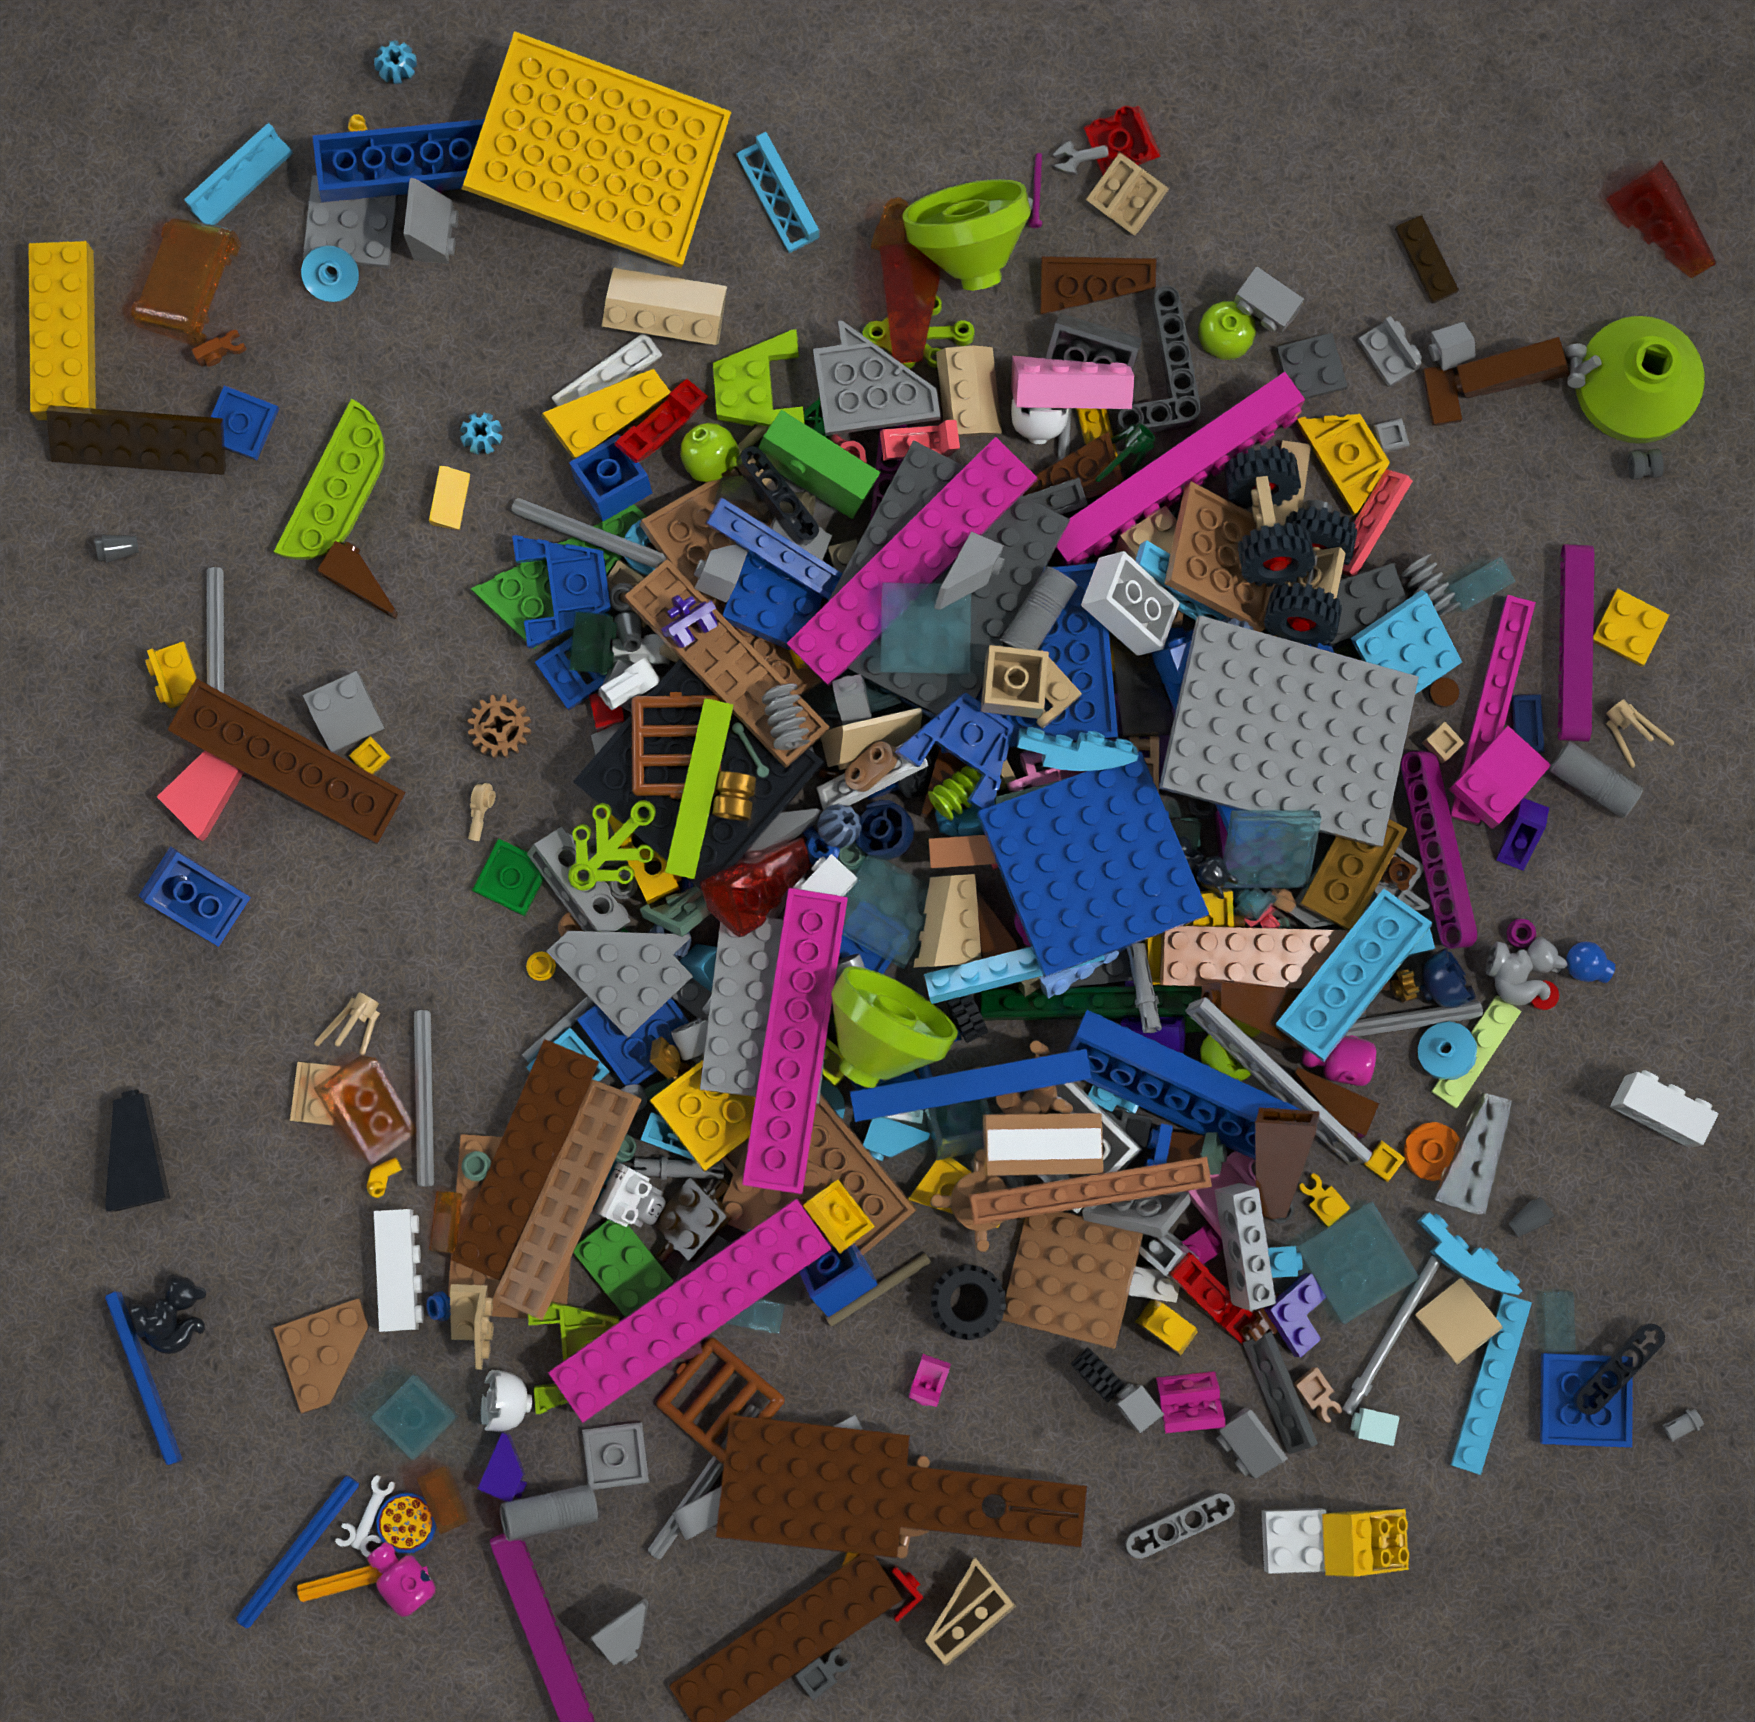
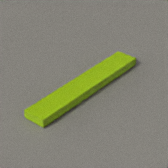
M704 698L665 873L695 879L733 704Z

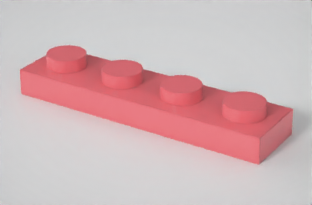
M1385 470L1354 522L1357 536L1353 556L1348 565L1344 564L1342 574L1350 577L1358 574L1413 482L1408 475Z

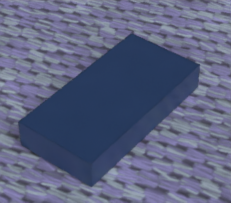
M1541 694L1512 695V730L1536 752L1543 753L1544 737Z

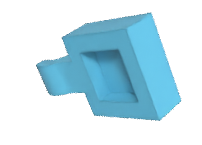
M1095 1085L1092 1086L1088 1094L1100 1108L1110 1113L1117 1106L1128 1113L1135 1114L1139 1107Z

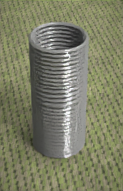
M1045 567L1044 572L1040 575L1041 577L1037 579L1033 589L1027 595L1028 598L1025 599L1026 601L1023 602L1019 611L1015 614L1008 629L1004 632L1005 634L1001 636L1000 643L1005 642V647L1038 650L1039 645L1043 643L1047 633L1051 630L1050 628L1057 621L1056 618H1058V615H1060V612L1068 603L1069 598L1073 595L1072 593L1076 591L1077 584L1058 570Z
M1571 741L1567 742L1549 770L1550 773L1552 772L1562 781L1564 780L1567 784L1569 783L1572 787L1582 791L1584 795L1587 794V797L1590 796V799L1593 798V800L1602 804L1604 808L1606 807L1609 811L1611 810L1622 819L1629 814L1643 792V787L1638 786L1636 782L1631 781L1628 777L1626 778L1622 773L1619 774V772L1610 768L1606 763L1601 762L1598 758L1596 759V757L1586 752V750L1584 751L1581 747L1576 746V744L1571 743Z
M589 1484L502 1503L500 1507L503 1530L509 1542L562 1529L565 1530V1528L568 1529L569 1527L573 1528L579 1525L590 1524L598 1519L595 1495Z

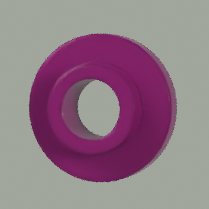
M1516 919L1509 924L1506 936L1513 946L1525 948L1530 946L1535 940L1536 928L1527 919ZM1518 928L1525 930L1526 936L1524 939L1517 937L1516 930Z

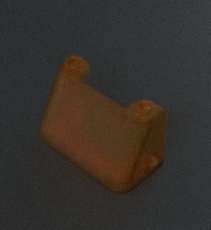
M172 218L170 222L166 221L162 228V242L141 297L132 306L131 316L134 317V323L139 328L197 347L203 344L207 337L206 334L202 333L204 323L208 324L209 322L207 314L225 266H230L232 262L229 256L237 257L242 243L234 230L222 226Z

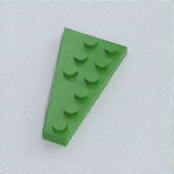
M633 504L593 527L624 538L633 524L647 516ZM575 537L558 543L603 550L607 575L618 560L625 558ZM547 560L521 563L505 573L502 572L494 576L495 578L486 583L471 588L473 593L525 641V620L554 616Z

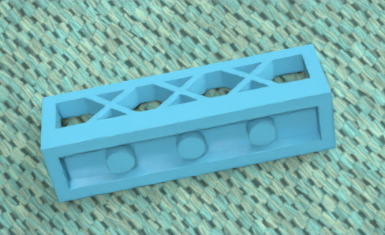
M267 123L189 194L184 201L190 211L210 230L287 160L293 152L278 137L275 129Z
M767 132L756 136V144L736 153V156L788 253H791L818 239L819 229ZM760 151L764 158L761 170L749 166L745 157ZM766 165L768 166L771 173L765 171ZM753 173L759 174L758 180ZM763 176L775 179L777 187L774 194L761 189L760 184ZM779 190H781L784 197L778 195ZM766 197L772 198L771 205ZM776 200L788 203L790 207L788 218L775 215L773 208ZM793 214L797 221L791 220ZM780 222L786 223L784 229L782 228ZM789 224L800 227L806 237L791 244L786 235Z
M1147 540L1140 544L1135 562L1163 587L1169 589L1167 591L1180 602L1177 610L1194 620L1200 615L1218 621L1229 618L1165 585L1170 554ZM1207 614H1212V615L1216 616V618H1212V617L1208 616Z

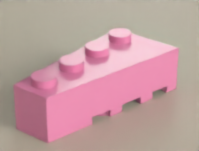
M1012 356L1011 392L1016 407L1132 409L1134 374L1131 367L1124 363L1099 364Z

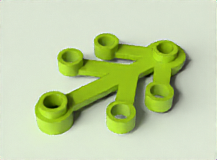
M934 295L926 298L925 307L903 328H893L903 316H909L913 311V301L909 297L904 296L897 300L896 308L882 322L873 321L868 323L863 330V336L881 349L884 348L900 363L910 369L915 365L916 361L914 351L902 349L893 341L904 340L927 359V363L931 367L938 368L937 361L932 360L931 356L936 355V352L941 349L931 348L922 339L952 338L956 345L967 346L974 340L975 330L970 322L963 320L956 322L953 326L922 327L932 316L941 312L942 301ZM930 303H936L938 307L930 308L928 305ZM901 304H908L910 307L908 309H901L899 306ZM966 328L968 332L962 334L958 331V329ZM874 331H880L882 335L876 337L872 335V333ZM904 356H910L912 360L909 362H905L902 360V358Z
M646 800L635 803L631 809V817L610 839L608 819L611 816V808L605 803H600L595 806L592 812L596 820L597 853L590 860L588 859L587 841L591 837V829L585 824H580L575 827L572 833L573 839L576 841V863L569 869L568 879L574 888L582 891L591 889L598 881H618L622 884H628L634 878V869L629 865H622L618 870L598 869L605 861L639 860L642 863H648L655 855V851L647 844H642L639 848H618L639 825L645 826L652 822L656 814L652 803ZM640 807H646L649 810L647 817H642L639 814L638 810ZM597 809H606L607 816L604 818L599 817ZM584 829L587 832V837L584 839L579 838L577 830ZM648 849L651 854L650 857L643 858L640 855V850ZM581 870L587 871L589 878L587 880L580 879L578 872ZM628 870L630 878L623 879L620 876V871Z

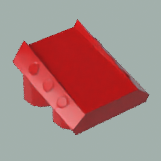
M1123 106L1117 109L1115 115L1105 119L1099 118L1084 127L1092 148L1104 145L1108 148V156L1097 159L1103 175L1119 153H1122L1137 165L1160 157V151L1140 106L1133 108Z

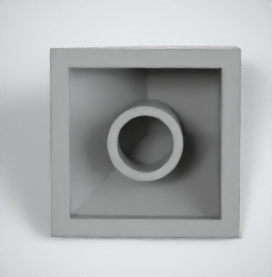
M646 1598L599 1629L591 1637L613 1666L618 1662H621L624 1666L638 1656L636 1650L641 1645L649 1604Z

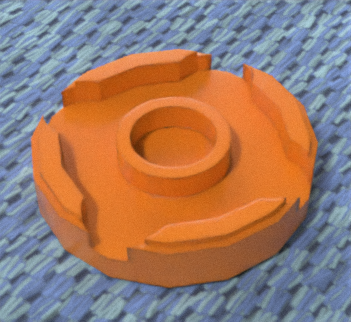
M1438 1122L1424 1123L1413 1129L1406 1138L1403 1148L1405 1162L1410 1171L1419 1178L1428 1181L1444 1180L1453 1175L1460 1166L1464 1154L1462 1142L1457 1133L1448 1126Z

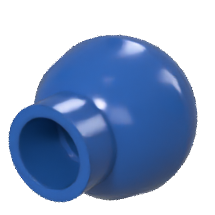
M1587 941L1577 943L1567 953L1566 967L1570 975L1576 980L1583 982L1598 980L1602 983H1607L1612 978L1615 971V963L1607 959L1604 950L1596 943Z

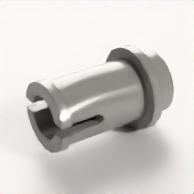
M1687 1409L1685 1410L1686 1414L1667 1424H1663V1428L1672 1442L1693 1430L1698 1432L1700 1426L1704 1425L1696 1409L1691 1411Z

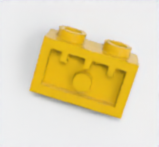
M183 641L157 651L153 648L147 650L149 659H146L145 662L151 676L156 675L159 684L155 686L157 697L160 703L165 702L169 708L180 706L197 678L186 644Z

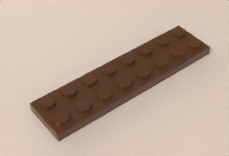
M197 678L167 731L376 844H378L406 793Z
M544 1039L451 1257L452 1261L501 1281L550 1170L567 1139L590 1082L599 1066V1061Z
M859 1554L856 1558L841 1566L669 1684V1688L692 1722H725L902 1601L903 1597L875 1556Z

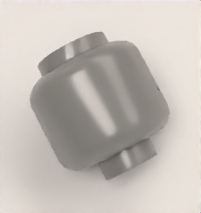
M652 1186L648 1196L640 1198L636 1207L639 1215L634 1225L641 1228L643 1223L652 1225L657 1221L666 1203L662 1197L663 1191Z

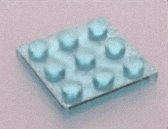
M882 583L880 672L970 674L971 593L938 610L934 607L942 584Z
M1231 811L1223 861L1226 863L1229 873L1237 878L1239 882L1238 884H1233L1227 881L1222 888H1308L1321 823L1320 811Z
M868 855L856 874L858 878L857 883L844 896L848 897L842 934L904 969L920 942V931H924L927 914H924L929 884L886 860H879Z
M1373 1201L1296 1247L1297 1251L1301 1252L1303 1261L1343 1325L1420 1278Z

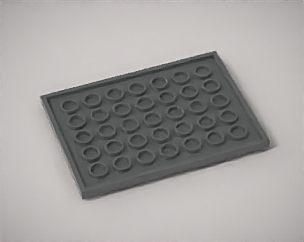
M913 440L828 602L965 466ZM1022 495L981 535L1004 545L1000 557L1005 560L999 574H992L987 585L938 610L934 608L940 588L953 566L952 564L847 670L857 675L861 674L863 678L935 715L939 714L962 693H967L977 699L983 687L985 656L989 645L1004 647L1005 642L1000 643L1001 636L1005 634L1004 632L1008 629L1009 624H1011L1012 619H1014L1023 602L1026 601L1025 599L1028 598L1027 595L1033 589L1037 579L1041 577L1040 575L1047 566L1070 519Z

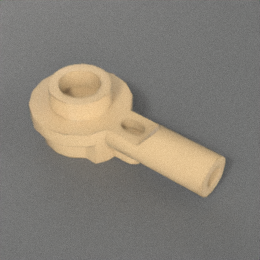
M489 783L477 784L472 791L470 808L472 809L471 817L473 819L468 836L470 840L480 841L485 811L494 804L496 794Z

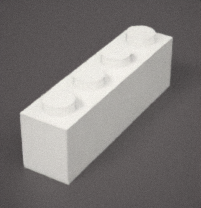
M412 1209L374 1211L379 1332L419 1329L418 1323H423L424 1320L423 1306L417 1303V1293H422L421 1275H416V1263L421 1262L420 1245H415L414 1233H419L418 1215H413Z

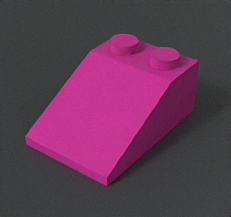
M1507 726L1449 790L1493 829L1523 799L1549 769L1551 764Z

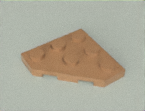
M360 1298L273 1328L301 1414L331 1404L369 1328Z

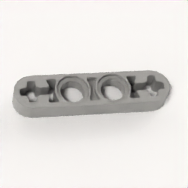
M1225 1493L1210 1495L1133 1531L1126 1538V1550L1135 1558H1146L1227 1520L1234 1513V1501ZM1220 1498L1222 1502L1227 1501L1229 1506L1225 1507L1226 1513L1224 1515H1221L1219 1511L1211 1513L1210 1516L1213 1520L1208 1522L1207 1514L1201 1508V1505L1206 1504L1209 1510L1216 1506V1499ZM1192 1510L1198 1511L1202 1517L1201 1524L1196 1528L1188 1527L1185 1522L1186 1514ZM1164 1523H1170L1175 1530L1173 1538L1167 1541L1160 1539L1158 1536V1528ZM1152 1529L1153 1537L1159 1545L1153 1548V1542L1151 1541L1144 1545L1145 1551L1142 1553L1137 1549L1132 1550L1131 1545L1135 1543L1133 1538L1136 1536L1141 1540L1149 1538L1150 1536L1146 1531Z

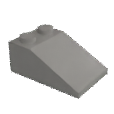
M410 178L404 237L414 261L448 264L449 255H454L455 238H451L452 227L457 228L458 210H454L453 203L449 198L421 181Z

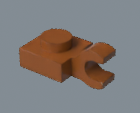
M232 330L220 339L216 337L191 350L201 367L204 365L210 367L221 362L222 357L227 355L226 352L241 354L247 348L244 343L238 346L232 345V341L240 337L237 330Z

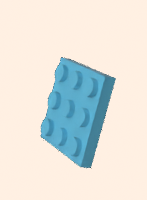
M1420 590L1351 638L1362 661L1418 676L1415 694L1462 663L1427 592Z

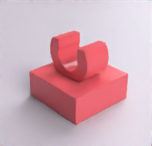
M1265 900L1244 918L1250 928L1257 927L1259 924L1263 928H1278L1281 925L1272 915L1278 907L1268 900Z

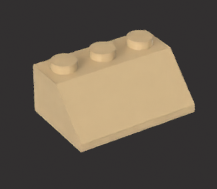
M949 347L936 352L943 421H957L959 438L1002 434L993 347Z
M922 709L907 710L828 730L821 736L828 767L838 765L839 770L847 769L871 745L879 741L886 742L894 748L902 745L920 730Z

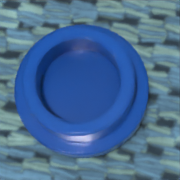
M442 1291L435 1292L432 1296L428 1297L426 1307L430 1318L441 1322L448 1320L451 1314L450 1297Z

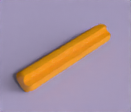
M369 1565L299 1584L297 1586V1594L300 1601L305 1602L376 1583L382 1573L377 1568Z

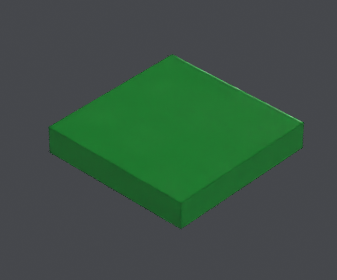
M498 838L472 891L525 917L545 878L527 855L528 852Z

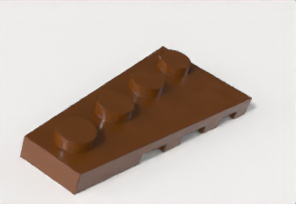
M1041 257L1040 315L1156 288V258Z
M1109 431L1036 474L1037 481L1023 496L1079 477L1085 497L1088 499L1108 493L1124 482L1119 464L1099 483L1095 481V478L1116 458Z

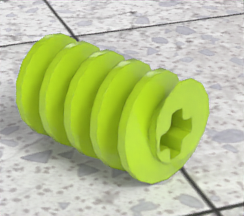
M970 766L963 767L961 773H954L952 779H945L942 785L934 787L933 792L928 791V797L932 805L942 816L952 821L954 817L951 810L961 815L963 813L962 803L967 808L972 807V804L967 800L982 774Z

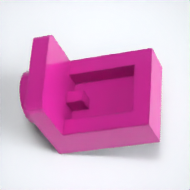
M1209 1223L1182 1241L1186 1247L1200 1258L1199 1261L1202 1264L1223 1250L1222 1238Z
M923 1354L911 1386L909 1398L914 1399L923 1406L931 1405L937 1407L951 1364Z

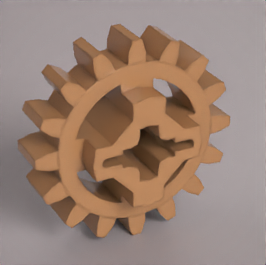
M491 695L490 703L487 704L484 700H480L482 708L480 710L472 709L476 717L475 719H468V724L474 726L473 729L468 731V734L471 737L477 736L472 743L475 747L483 745L481 748L482 754L485 755L491 750L494 759L497 758L499 752H502L505 758H509V750H513L518 754L519 749L517 745L519 743L527 745V741L523 736L530 735L532 732L531 729L525 727V725L531 723L530 717H522L527 710L524 706L517 709V699L514 698L508 703L506 695H502L500 701H497L495 696ZM501 708L510 710L516 716H506L502 713ZM490 712L491 715L487 721L481 723L484 716ZM499 720L505 725L500 733L494 728ZM518 730L515 738L509 742L508 738L512 732ZM483 737H493L497 740L498 745L487 742Z

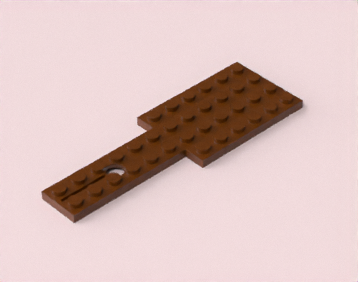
M730 1415L716 1538L897 1558L900 1528L1081 1548L1087 1486L907 1466L910 1435ZM993 1494L1000 1496L1006 1505L1004 1514L995 1519L987 1517L982 1510L983 1500Z

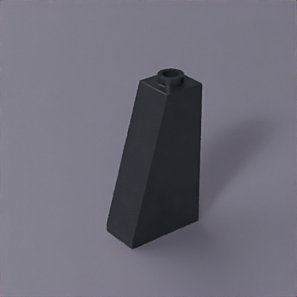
M138 1089L121 1093L122 1098L113 1100L105 1202L106 1212L113 1213L171 1199L148 1094L139 1093Z

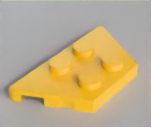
M1350 414L1344 417L1332 415L1312 419L1301 417L1297 419L1298 427L1308 443L1311 444L1312 450L1353 516L1356 515L1390 464L1361 414Z

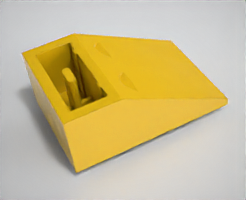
M1406 1509L1322 1514L1325 1576L1356 1577L1409 1570Z

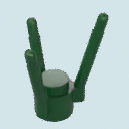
M1141 423L1137 426L1131 424L1125 431L1111 438L1112 444H1115L1127 437V440H1125L1127 448L1095 478L1097 483L1107 476L1131 452L1134 454L1140 452L1123 481L1134 475L1147 453L1154 448L1152 443L1155 441V437L1145 425Z

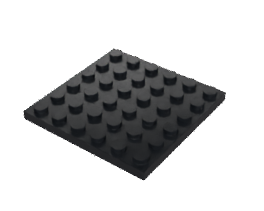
M679 659L648 696H670V692H682V696L715 694ZM702 707L643 708L644 725H699ZM732 713L721 759V772L741 773L756 778L754 795L749 797V800L753 803L751 817L748 821H740L713 815L714 800L720 793L713 795L695 879H687L709 897L824 764V761L810 749H807L785 768ZM631 714L573 782L598 804L605 803L609 805L611 815L623 825L631 817V809L635 803L641 800L652 803L656 811L654 819L648 825H639L633 834L668 862L682 799H671V795L636 796L633 794ZM738 722L744 726V734L762 765L766 766L769 770L767 777L761 778L758 776L757 766L739 735L732 730V726ZM696 736L644 737V755L692 754ZM644 766V784L685 783L689 766ZM646 807L639 808L638 811L642 817L649 815V810Z

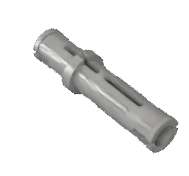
M1136 943L1127 947L1137 999L1135 1000L1136 1008H1139L1143 1033H1154L1162 1029L1157 1008L1159 1000L1153 990L1146 945L1144 943Z
M662 1156V1159L635 1158V1171L644 1176L661 1177V1180H667V1177L723 1179L724 1163L722 1161H718L704 1172L695 1160H668V1157Z

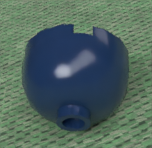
M878 800L865 807L867 810L862 816H859L861 831L855 840L857 845L866 854L879 860H891L901 856L908 850L913 841L915 829L912 818L903 807L891 800Z
M1444 948L1427 960L1422 971L1424 984L1420 988L1428 1001L1434 999L1442 1007L1458 1008L1476 999L1472 985L1466 988L1465 984L1467 982L1464 977L1466 974L1451 951L1448 952L1447 948Z

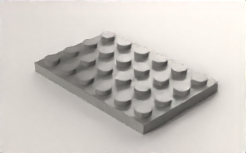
M721 912L700 1090L756 1097L783 919ZM824 1049V1056H823L822 1069H821V1075H820V1082H819V1088H818V1095H817L816 1104H819V1100H820V1091H821V1083H822V1074H823V1065H824L825 1049Z

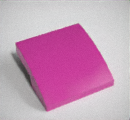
M1215 1371L1156 1378L1160 1409L1164 1413L1162 1420L1165 1433L1225 1427V1416Z

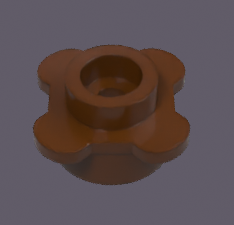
M1392 857L1389 863L1390 866L1384 872L1382 879L1387 884L1392 883L1396 885L1400 891H1405L1409 888V881L1416 874L1417 869L1415 865L1401 861L1400 857ZM1397 871H1401L1402 876H1397Z

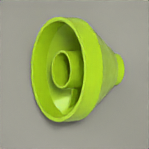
M996 179L960 184L929 194L907 207L902 217L907 239L914 247L952 277L961 279L963 289L981 290L994 286L1002 280L1000 269L1007 264L1030 216L1031 209L1025 185L1013 180Z
M1626 317L1605 326L1586 346L1587 354L1582 359V363L1597 355L1601 359V365L1584 375L1585 385L1581 388H1575L1576 395L1586 417L1606 435L1628 443L1658 441L1680 429L1697 409L1702 398L1705 382L1702 360L1692 341L1674 325L1653 317ZM1642 363L1649 365L1656 375L1646 372L1642 367Z
M855 966L846 967L831 991L838 1046L841 1055L844 1057L839 1065V1069L849 1079L864 1087L875 1088L880 1079L889 1080L943 1059L957 1038L956 1027L938 1007L931 1004L929 1000L911 988L876 971Z

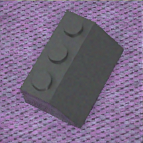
M1060 313L1045 359L1099 364L1118 362L1130 366L1133 370L1142 338Z

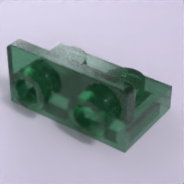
M575 611L569 662L570 670L596 672L606 676L607 668L612 669L614 651H609L610 640H615L617 622H612L613 617L610 614Z

